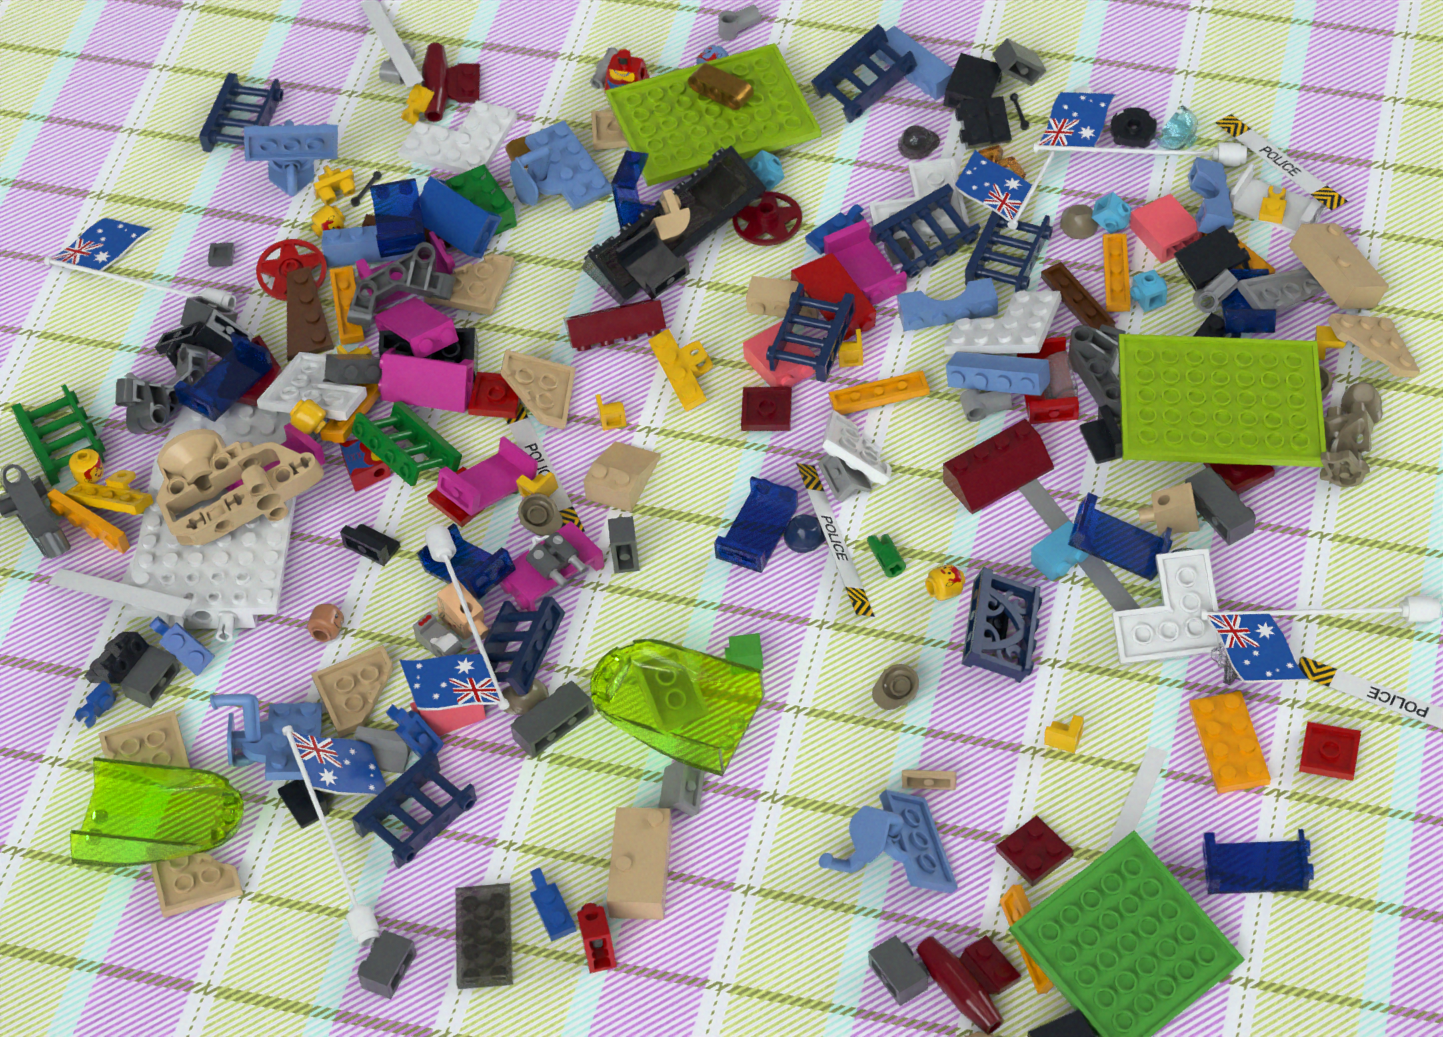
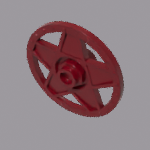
M766 191L758 198L761 199L758 206H747L732 218L734 230L743 240L755 245L772 246L791 239L799 231L802 224V211L798 203L790 196L779 192ZM776 199L785 201L792 207H778ZM738 217L749 223L744 232L738 224ZM797 218L795 225L788 232L785 223ZM767 233L773 239H759L758 237Z

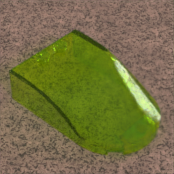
M656 639L633 640L631 645L620 649L618 646L613 648L599 660L590 680V690L594 706L605 720L673 760L722 777L765 697L761 669Z
M94 757V789L81 831H70L72 864L120 868L169 861L213 850L228 842L239 831L244 818L242 795L239 789L236 790L229 784V779L212 771Z

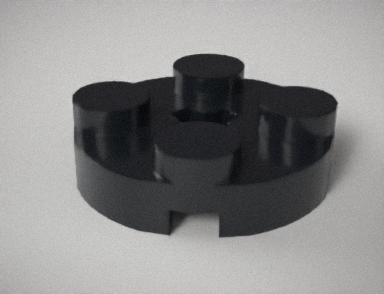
M1130 107L1123 109V113L1119 115L1116 113L1111 119L1110 132L1114 143L1129 147H1148L1150 141L1156 136L1157 120L1155 117L1153 119L1149 116V112L1142 108ZM1132 125H1135L1137 128L1132 129L1131 127Z

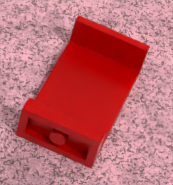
M833 252L791 270V281L804 284V291L809 298L838 303V301H842L845 293L854 294L855 313L843 341L856 335V329L866 332L875 326V308ZM819 310L826 321L834 320L835 313Z
M1051 337L1045 339L1039 353H1016V357L1049 360L1051 381L1040 396L1024 394L1029 423L1033 425L1078 420L1079 401L1078 396H1074L1067 363L1066 338Z

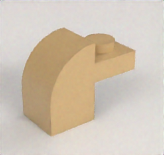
M672 188L663 191L659 197L665 215L654 218L650 224H655L657 236L664 244L676 241L683 234L690 220L689 207L682 210L679 209L681 208L679 197L674 195Z

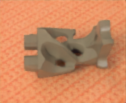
M1364 403L1352 404L1351 413L1343 414L1342 408L1337 406L1327 409V415L1324 417L1326 452L1321 453V462L1324 466L1320 471L1321 480L1330 481L1340 487H1354L1361 484L1365 475L1370 473L1368 464L1363 460L1362 452H1369L1372 449L1371 435L1374 423ZM1359 434L1363 435L1361 443L1357 442Z

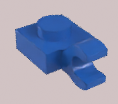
M102 681L86 697L87 703L75 712L76 720L80 722L84 717H88L84 722L87 728H91L96 723V716L100 717L112 707L116 698L110 684Z

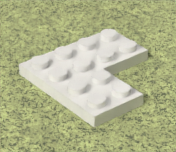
M476 100L458 131L417 121L398 151L399 159L459 174L482 164H485L488 169L518 118L517 110Z
M954 158L908 163L914 197L869 203L872 225L874 226L949 183L954 190L950 204L969 227L963 195L955 188V183L959 177ZM938 208L932 212L931 215L946 234L960 233L943 209L940 210ZM919 219L912 224L921 237L935 236L924 220ZM901 230L893 235L894 239L905 236L907 239H910L906 232Z
M1060 291L1014 292L1002 319L988 317L984 319L962 318L956 320L944 345L945 354L950 355L956 352L977 354L1039 353L1062 300Z
M299 352L257 400L258 409L269 410L270 412L290 413L301 399L303 401L311 399L326 411L325 418L347 421L366 398L367 390L366 387L330 383V380L324 376L326 355Z
M1208 548L1156 555L1155 559L1163 606L1112 613L1120 665L1225 651L1220 637L1208 619L1201 620L1200 610L1219 612Z

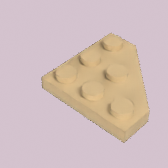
M492 253L485 256L483 261L474 265L470 262L454 269V273L450 274L456 278L450 301L424 297L425 302L492 315L514 268V257Z
M1332 313L1327 321L1338 339L1344 343L1349 340L1360 348L1359 353L1373 362H1376L1378 359L1390 367L1388 372L1394 376L1416 378L1420 370L1414 358L1411 356L1404 344V340L1400 337L1390 318Z
M505 350L500 372L502 377L540 424L564 430L576 368Z
M384 645L311 673L313 682L339 738L356 731L357 726H365L394 670Z
M175 710L98 733L104 757L108 761L166 785L193 778Z
M175 839L146 846L164 918L243 895L235 866L216 861L213 856L197 849L187 848Z

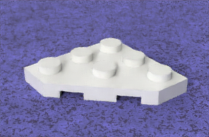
M833 410L828 417L822 442L824 450L829 455L837 456L844 460L850 468L865 473L872 482L881 483L885 486L891 477L892 468L884 461L880 462L877 456L878 451L868 439H861L858 433L859 428L854 422Z

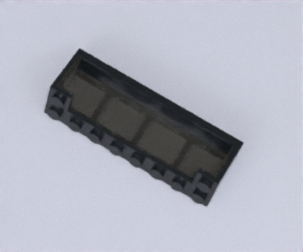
M732 145L726 150L723 147L717 150L712 155L713 158L707 162L709 164L708 167L704 170L701 167L690 175L692 178L686 184L682 181L672 189L674 195L679 197L681 208L679 209L682 210L689 207L690 220L683 234L676 241L665 244L677 258L689 253L762 196L767 189ZM660 199L655 202L656 207L651 211L647 208L637 216L639 219L633 225L631 222L627 223L619 230L621 232L620 235L616 238L610 236L601 246L596 244L583 258L585 262L581 268L620 305L642 288L617 262L616 249H618L622 242L629 241L635 237L641 229L648 228L654 218L665 215Z

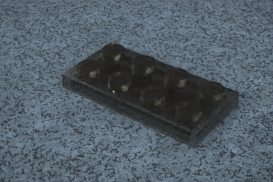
M510 883L455 888L457 988L469 989L513 985Z

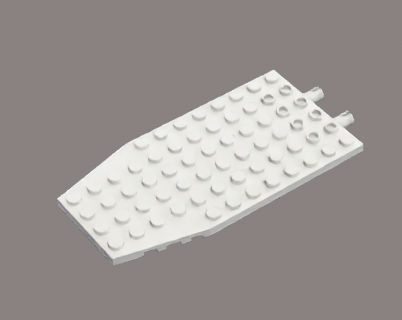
M200 389L184 404L161 449L177 435L196 429L214 430L221 435L226 447L237 441L239 443L251 442L253 446L266 442L282 444L287 440L284 426L290 423L292 416L285 412H270L269 410L258 409L256 406L219 399L217 393L219 389ZM157 455L154 460L148 494H151L154 503L145 508L129 585L189 599L192 602L181 617L128 603L125 604L126 617H152V620L159 616L171 628L177 622L184 629H218L216 632L218 640L224 642L225 634H227V642L231 641L233 638V628H256L258 615L278 614L296 496L285 501L288 514L279 521H269L262 514L207 544L181 545L176 536L171 534L156 501V496L164 481L157 463ZM224 488L214 498L201 501L175 516L176 520L220 500V497L228 493V491Z

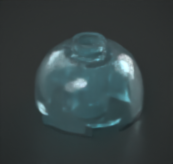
M1185 105L1180 107L1182 113L1175 112L1163 127L1162 138L1157 136L1154 142L1166 150H1182L1186 146L1191 148L1198 139V136L1195 135L1199 128L1196 115Z

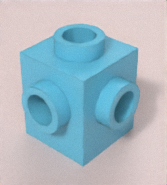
M761 150L747 163L767 188V191H771L784 178L779 158L764 150ZM751 177L750 180H751L752 184H753V185H756L757 183H756L755 180Z
M1111 192L1096 200L1091 218L1112 234L1124 229L1129 224L1132 208L1114 192Z
M1155 269L1133 276L1130 294L1132 299L1139 303L1143 311L1147 312L1166 305L1167 285L1164 278L1159 277Z

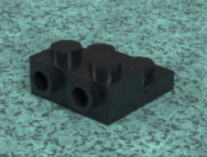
M1003 96L959 101L958 108H955V117L957 122H961L962 130H959L961 144L965 143L966 150L1012 141Z
M123 631L105 645L103 653L90 664V669L84 676L90 683L105 681L108 684H120L150 645L138 632Z

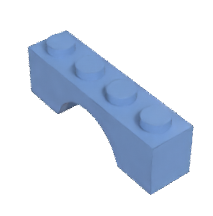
M1196 157L1188 173L1190 189L1204 197L1195 216L1197 230L1209 234L1223 225L1227 230H1231L1235 222V216L1232 214V202H1230L1229 188H1227L1226 183L1227 175L1224 173L1223 164Z
M991 278L969 281L965 291L960 296L951 300H935L926 296L921 290L897 295L898 313L904 332L954 323L962 318L975 319L998 314V297Z

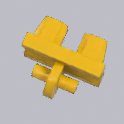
M326 165L323 167L324 174L317 176L319 181L313 183L316 199L320 198L325 205L336 201L334 192L340 189L345 197L356 193L354 173L351 168L341 172L339 168L331 170Z

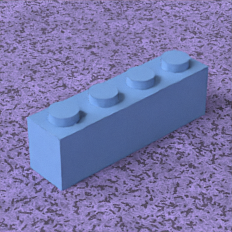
M895 25L885 31L888 38L886 44L903 57L908 51H911L914 55L917 67L910 74L906 75L905 78L935 100L944 96L954 69ZM881 50L875 53L879 60H883L889 66L895 64Z
M415 222L331 229L323 231L322 250L327 267L356 264L355 261L363 258L367 263L395 261L414 251L416 246L420 244Z
M956 352L946 364L948 387L1040 396L1051 382L1049 360Z

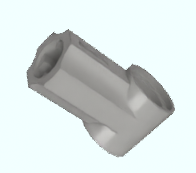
M753 4L736 12L730 10L721 12L718 15L719 37L723 40H733L738 36V31L761 22L758 8Z
M403 43L413 60L416 55L415 49L410 47L409 44ZM391 58L389 61H383L379 70L380 80L400 85L404 84Z
M1225 268L1203 289L1195 292L1193 304L1204 313H1212L1217 309L1218 304L1237 288L1238 280ZM1210 295L1211 301L1209 305L1201 306L1202 297Z
M969 389L960 395L966 419L970 422L980 421L988 413L1012 409L1011 394L1007 392L988 391L981 393L977 389Z

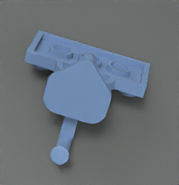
M288 119L285 121L284 126L253 125L244 127L245 161H268L269 180L289 196H295L314 180V160L338 159V125H294L293 121Z
M564 120L527 136L525 144L531 151L519 158L515 157V161L511 162L509 172L517 198L521 203L532 206L536 205L539 192L544 195L562 194L572 209L576 210L613 192L610 182Z
M249 693L210 695V703L214 710L222 706H243L244 731H235L234 713H229L227 753L229 766L242 767L260 762L265 763V781L304 780L288 737L283 735L282 728L290 725L295 733L321 738L322 703L269 704L268 721L260 722L259 701L255 695ZM235 748H241L244 755H235Z
M886 789L879 795L883 810L871 806H863L850 821L849 833L856 851L847 860L835 858L830 853H824L819 858V865L823 869L828 868L846 873H854L867 863H871L884 851L894 860L903 863L911 886L950 894L958 888L926 798Z

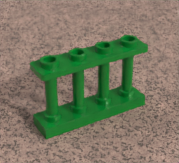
M66 384L61 386L65 397L33 411H24L21 403L11 406L16 421L51 486L60 483L57 473L61 472V468L69 465V460L75 453L73 452L57 460L55 458L50 460L49 456L56 450L87 438L90 445L82 449L96 451L102 463L105 462L102 454L106 452L100 438L95 439L94 436H97L93 424L91 422L87 424L85 420H88L83 406L78 408L79 400L74 390L69 391ZM66 406H69L73 412L39 428L38 426H32L35 423L34 420ZM77 421L81 427L80 430L48 444L46 442L41 443L40 441L43 439V436Z
M402 401L394 402L390 417L370 421L361 412L355 415L352 434L410 486L416 485L419 473L436 467L443 469L447 466L454 473L458 471L462 454ZM393 426L399 432L386 435L380 429ZM409 440L413 446L401 449L396 443ZM423 453L429 459L416 462L411 456Z

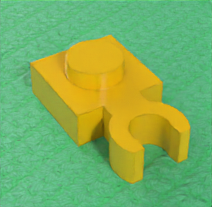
M415 84L406 101L409 106L402 112L401 119L415 125L419 120L420 111H426L434 92L419 84Z
M1273 186L1268 188V195L1263 197L1258 220L1282 224L1287 200H1285L1286 188H1282V192L1279 194L1273 192Z

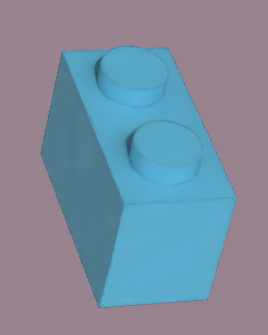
M1067 521L1031 548V564L1053 581L1059 576H1064L1077 562H1083L1090 553V538L1070 521Z

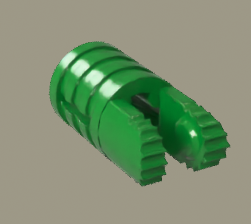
M888 534L882 535L881 542L875 535L868 536L867 543L887 577L900 575L905 570L906 563Z

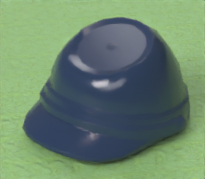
M807 514L795 516L788 523L783 534L787 547L797 553H807L816 550L826 541L818 518Z

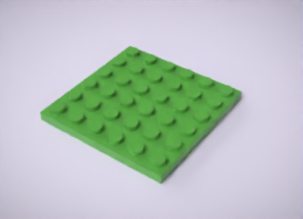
M1135 830L1008 929L1075 1011L1080 1010L1090 1029L1097 1037H1152L1245 961L1243 956Z

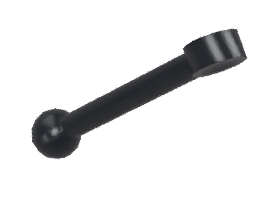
M1012 93L1010 100L1014 102L1021 121L1020 128L1028 130L1029 122L1023 116L1018 103V94Z
M375 171L373 178L359 195L351 199L353 207L359 206L360 199L376 180L381 179L382 174L380 171Z

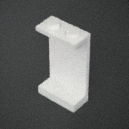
M1249 164L1245 172L1241 171L1236 186H1232L1229 190L1232 212L1292 234H1296L1301 224H1317L1326 209V206L1315 198L1312 200L1286 190L1285 200H1287L1282 224L1258 220L1263 197H1267L1268 188L1273 186V192L1276 194L1281 193L1282 188L1254 179L1253 164Z

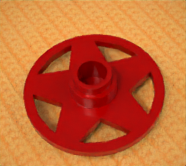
M286 239L274 243L261 254L256 266V276L260 287L265 293L275 299L287 301V295H285L287 293V272L309 266L312 271L321 264L320 276L317 282L314 280L318 290L325 281L327 265L322 252L312 243L301 239ZM295 245L305 247L313 253L299 255ZM281 248L279 259L266 260L271 253ZM262 274L275 278L272 290L263 281Z

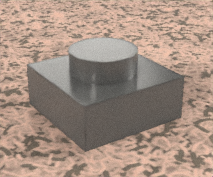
M906 236L895 239L910 260L915 259V252ZM884 243V250L892 265L900 264L901 262L889 246Z
M210 243L209 267L232 266L235 252L234 243Z

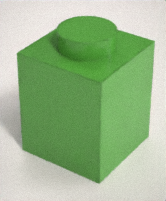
M759 633L728 637L729 647L724 648L726 663L732 664L733 673L764 669Z

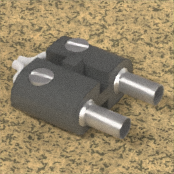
M554 532L550 536L546 535L541 538L535 536L531 539L533 544L529 548L526 561L546 580L553 579L561 588H565L568 585V581L560 574V569H566L572 564L581 574L587 570L588 567L578 559L579 551L559 532ZM544 540H545V543H544V544L541 545V544L539 543V544L536 546V544H537L536 541H544Z

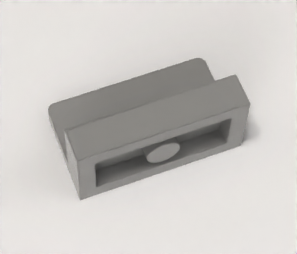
M827 453L818 463L835 499L843 502L855 489L869 492L872 489L863 472L850 468L844 460L837 456L833 457Z
M357 726L355 732L356 741L370 744L380 771L404 773L411 748L395 731Z
M687 757L665 767L659 808H669L670 811L677 808L691 817L699 814L705 768Z

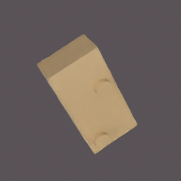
M1336 223L1301 224L1288 245L1340 309L1376 308L1389 287L1386 281L1343 232L1342 227Z
M616 807L606 900L609 918L664 920L673 826L669 808Z

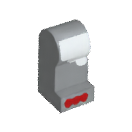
M430 611L413 625L416 641L436 657L455 655L462 649V644L457 636L443 627L437 621L436 616Z

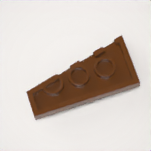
M310 266L287 272V360L292 361L299 352L318 354L334 349Z

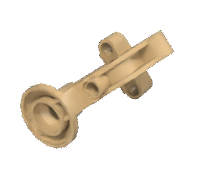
M189 430L171 439L159 452L157 463L164 481L156 496V501L171 534L176 536L181 545H204L262 514L269 521L273 522L283 519L288 514L285 501L318 483L323 478L324 470L314 455L309 452L300 454L275 442H266L253 446L251 442L239 443L237 441L226 447L221 435L214 430ZM274 461H280L279 465L266 472L262 468ZM238 480H243V485L220 497V500L176 520L175 516L201 501L214 498L224 488Z

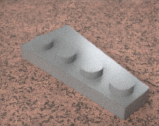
M1307 268L1240 280L1237 286L1261 320L1324 291V288Z

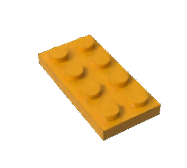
M1237 691L1189 700V709L1217 794L1270 785L1271 777L1242 692Z

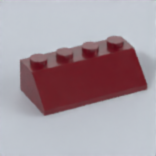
M657 298L563 318L570 346L572 349L577 348V352L592 349L591 345L600 343L601 347L615 344L614 339L624 338V341L638 339L637 334L646 332L647 336L657 335L661 333V329L666 328L661 300Z
M1024 419L943 463V483L971 514H974L1016 491L1018 488L1054 470V465L1040 434Z

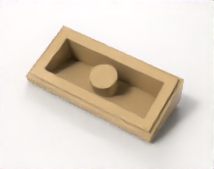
M902 770V788L956 790L957 772Z

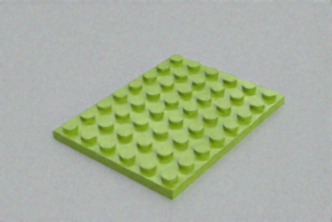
M776 43L705 62L746 81L753 88L754 95L737 111L711 100L690 88L688 78L704 63L605 90L606 99L647 187L691 175L700 167L704 170L709 166L707 162L713 158L712 155L722 147L726 150L732 145L742 159L756 156L761 150L771 152L822 137V131ZM732 153L727 158L729 163L738 161Z
M1119 334L1118 357L1122 460L1324 467L1321 462V453L1326 452L1317 341Z

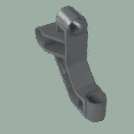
M420 243L414 251L366 277L357 284L348 311L347 323L370 328L373 311L375 312L377 302L398 290L427 298L432 297L450 301L456 278L446 273L436 272L437 264L434 247L429 243ZM394 272H399L403 275L399 280H393L390 276ZM364 289H371L374 291L373 294L369 297L361 295V292Z
M1104 324L1101 325L1099 330L1085 325H1078L1071 330L1067 360L1068 367L1071 371L1078 373L1099 407L1108 405L1113 417L1121 419L1120 383L1112 368L1118 354L1119 334H1126V331Z
M182 343L178 353L176 376L166 385L138 381L131 378L117 379L115 405L127 407L126 426L131 433L141 434L166 425L169 418L205 385L208 363L206 347Z
M16 464L5 465L0 471V482L5 490V493L0 495V514L2 517L8 518L17 515L45 558L52 559L70 550L71 545L62 528L57 526L42 502L48 497V492L40 476L37 475L30 479L21 466ZM11 468L16 469L19 474L15 482L8 481L6 477L7 471Z

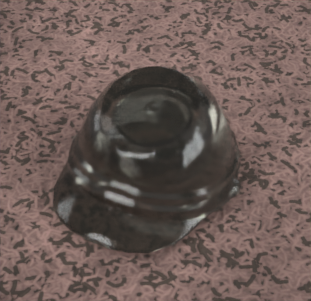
M912 125L901 134L898 141V150L901 155L908 159H922L928 157L939 146L940 138L931 130H927L919 125Z

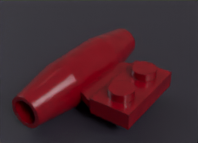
M440 43L429 44L422 65L423 81H421V86L434 92V95L424 115L428 121L438 122L443 118L448 98L457 101V103H475L476 100L479 101L480 64L458 63V65L448 67L445 47Z
M987 935L966 947L960 959L935 937L930 936L924 939L918 945L916 951L935 983L957 1009L984 1033L989 1035L995 1032L1003 1024L1004 1019L990 995H999L1020 982V973Z

